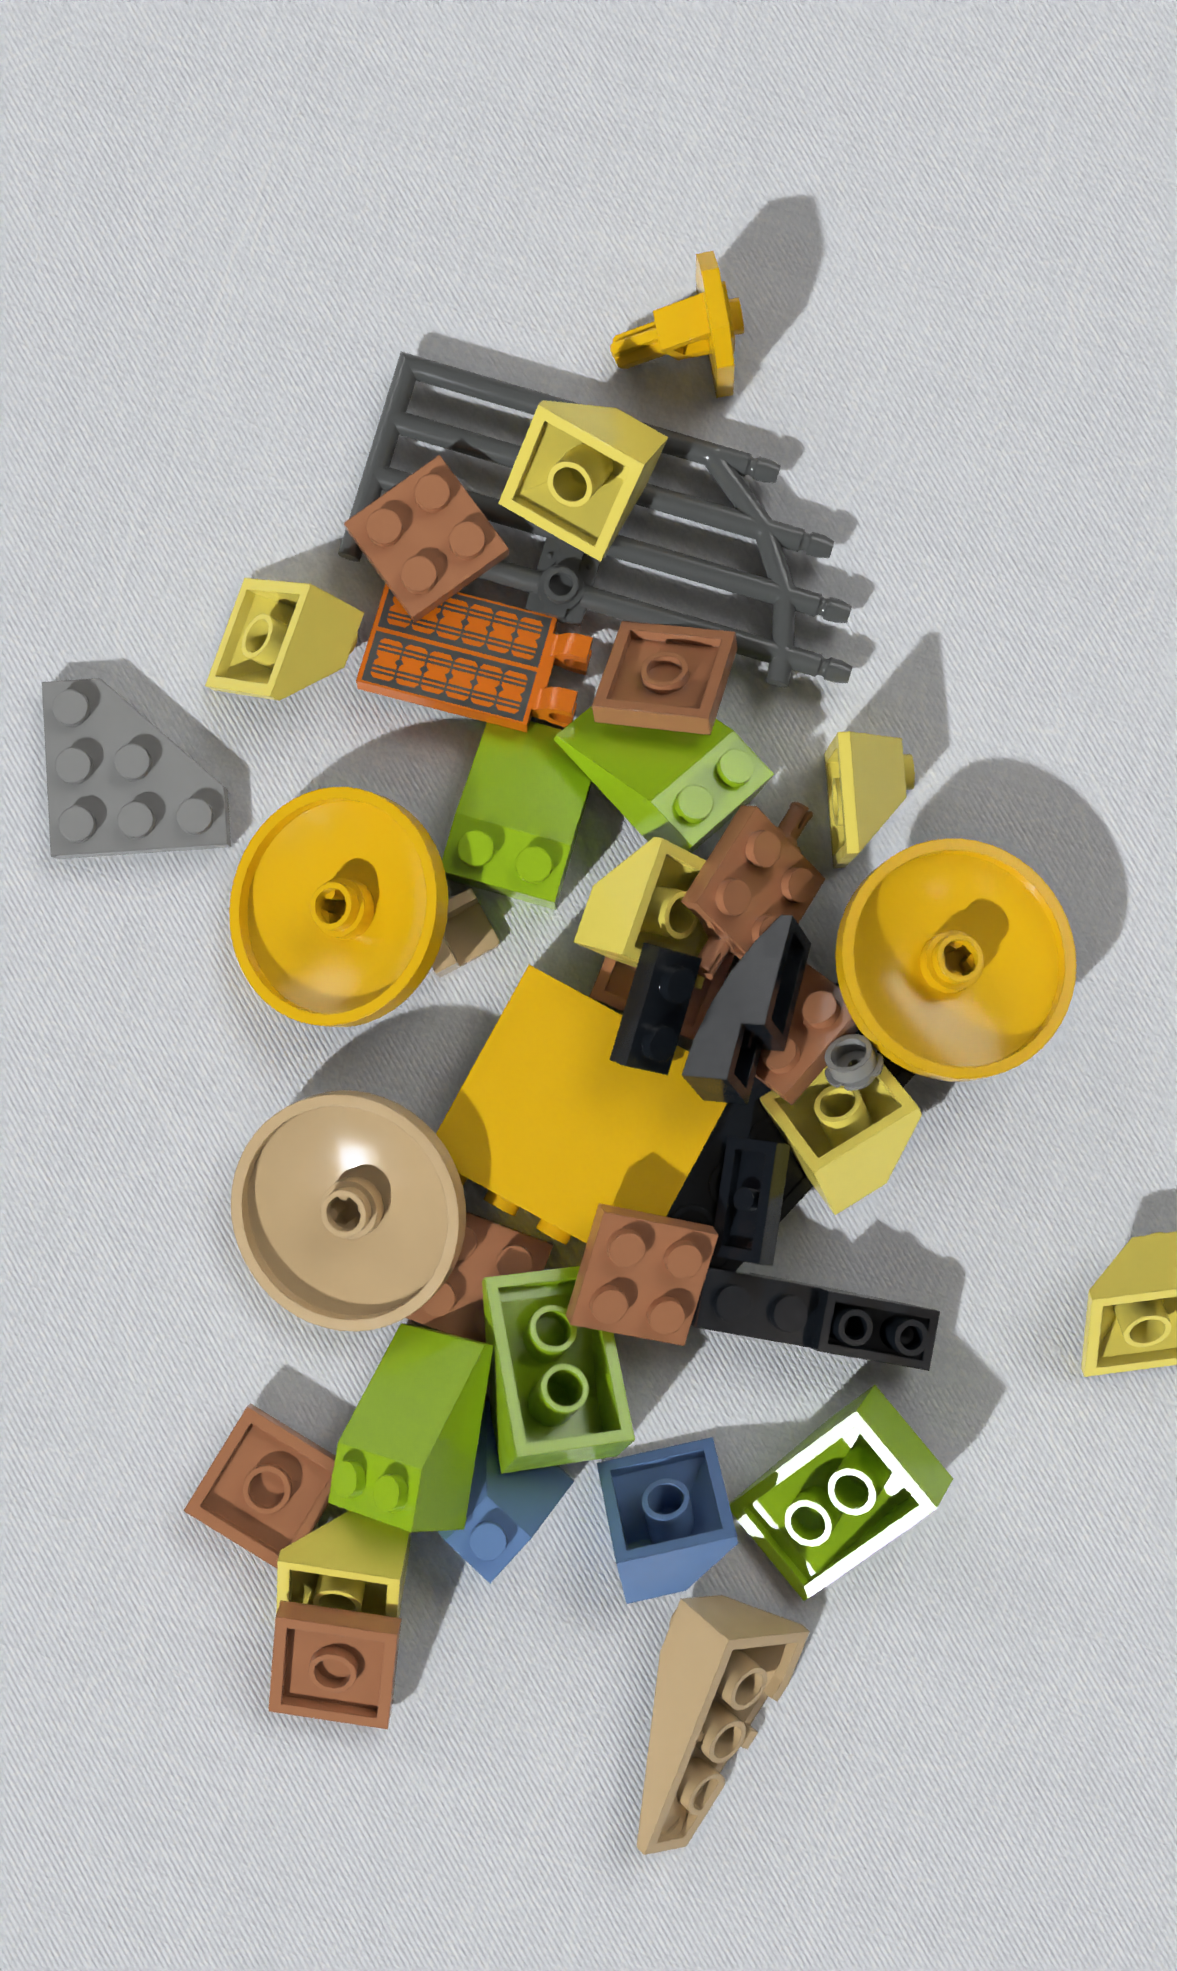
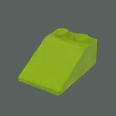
M591 706L554 738V741L647 841L653 837L663 838L691 853L735 816L741 805L746 806L774 775L734 730L715 719L711 735L598 723L594 721Z
M530 721L526 733L486 723L453 819L442 858L447 880L556 910L592 784L589 777L554 741L555 736L562 731L561 729Z
M580 1266L484 1277L482 1280L486 1343L493 1345L488 1376L490 1410L501 1474L616 1457L635 1441L614 1333L570 1325L566 1317Z
M401 1323L338 1441L328 1503L409 1532L464 1530L493 1345L409 1323Z
M873 1385L829 1418L733 1499L729 1505L734 1517L801 1599L805 1601L937 1509L953 1477L878 1387Z

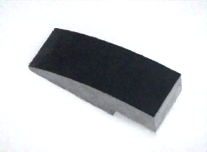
M781 915L753 943L730 972L705 1014L694 1037L682 1072V1077L702 1100L748 1105L761 1050H785L811 947V942L793 915Z

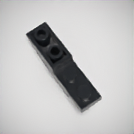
M709 1266L691 1325L701 1329L809 1347L819 1352L929 1371L940 1311L803 1282Z

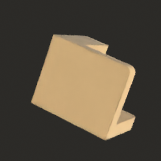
M472 888L448 899L445 934L438 955L432 965L434 972L439 978L499 946V939Z

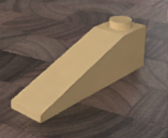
M723 1595L680 1599L678 1607L670 1619V1627L659 1656L637 1848L644 1855L682 1848L688 1845L725 1786V1778L720 1773L727 1761L740 1747L748 1749L758 1734L751 1726V1723L768 1696L778 1701L788 1686L810 1632L802 1624Z

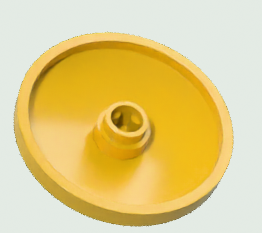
M328 787L317 789L294 798L274 812L252 837L242 855L233 880L229 908L230 932L235 955L242 972L255 992L268 1005L288 1018L306 1024L341 1028L365 1024L381 1018L397 1008L418 988L427 976L438 955L445 934L448 916V886L442 859L434 841L420 821L407 809L384 796L358 788Z
M962 838L930 840L906 848L884 861L860 883L851 896L840 921L836 939L835 958L838 984L843 1001L858 1029L881 1054L893 1063L910 1072L935 1080L950 1082L980 1080L1004 1073L1021 1065L1039 1052L1053 1037L1068 1011L1076 981V950L1068 919L1057 897L1046 882L1022 860L1003 849L976 840Z

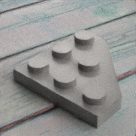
M101 678L42 682L51 857L67 859L231 847L228 790Z

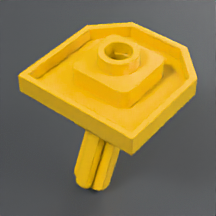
M714 251L696 254L697 295L654 310L653 322L615 335L610 345V350L619 368L628 369L665 355H669L676 360L708 355L716 398L733 395L735 335L744 334L743 315L739 297L728 299L725 281H721Z

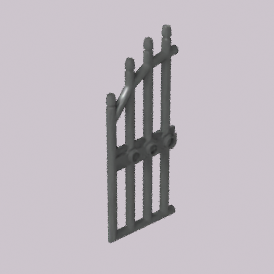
M401 352L349 519L378 499L382 490L389 491L412 475L411 473L389 467L399 435L513 468L521 446L406 413L416 381L531 415L535 414L537 406L542 400L565 403L575 402ZM644 423L668 437L661 453L705 465L735 509L648 483L636 505L755 539L767 578L622 535L616 536L606 556L773 604L772 640L594 588L593 585L600 561L498 504L499 499L466 490L488 521L546 538L537 570L502 560L478 577L529 592L525 606L526 610L555 617L557 622H566L580 627L585 611L590 610L620 620L637 623L736 632L737 639L736 654L769 663L766 682L772 685L787 688L789 686L791 670L814 677L821 675L824 680L834 683H848L852 671L851 665L832 657L825 659L822 654L794 646L796 611L814 617L820 615L824 620L834 623H847L852 606L840 599L833 597L826 599L822 597V594L794 586L783 548L796 552L803 550L806 552V555L816 558H830L834 541L825 535L815 532L809 534L805 532V529L770 518L741 476L750 475L753 480L763 483H776L781 466L774 461L760 456L759 458H753L750 453ZM345 529L338 555L350 561L360 562L363 552Z

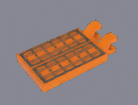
M385 583L357 675V688L526 733L531 717L566 727L574 720L578 691L561 687H548L553 665L586 676L592 655V650L590 649L593 637L577 633L555 634L557 629V618L460 592H457L414 623Z

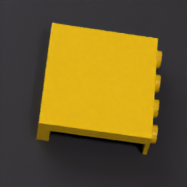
M528 965L436 1132V1135L445 1145L454 1161L462 1186H464L468 1178L488 1189L484 1200L502 1211L515 1216L519 1207L541 1218L536 1229L565 1245L568 1244L572 1236L587 1244L599 1203L666 1217L727 1103L702 1100L682 1077L689 1051L678 1045L668 1075L626 1067L611 1061L610 1056L622 1015L539 969Z

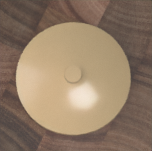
M338 1090L312 1095L287 1106L268 1119L255 1132L246 1145L234 1174L231 1192V1218L235 1238L244 1262L259 1285L273 1300L295 1316L312 1324L328 1329L356 1332L378 1329L399 1322L422 1307L441 1289L452 1273L462 1250L466 1229V1202L461 1179L452 1157L439 1137L423 1120L410 1110L385 1097L367 1092Z

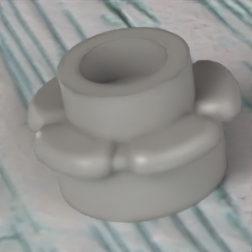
M847 1034L837 1038L829 1045L825 1052V1062L827 1065L825 1077L827 1081L834 1087L842 1085L848 1091L860 1090L870 1085L875 1077L880 1075L884 1066L882 1054L877 1053V1049L871 1044L869 1039L860 1034Z

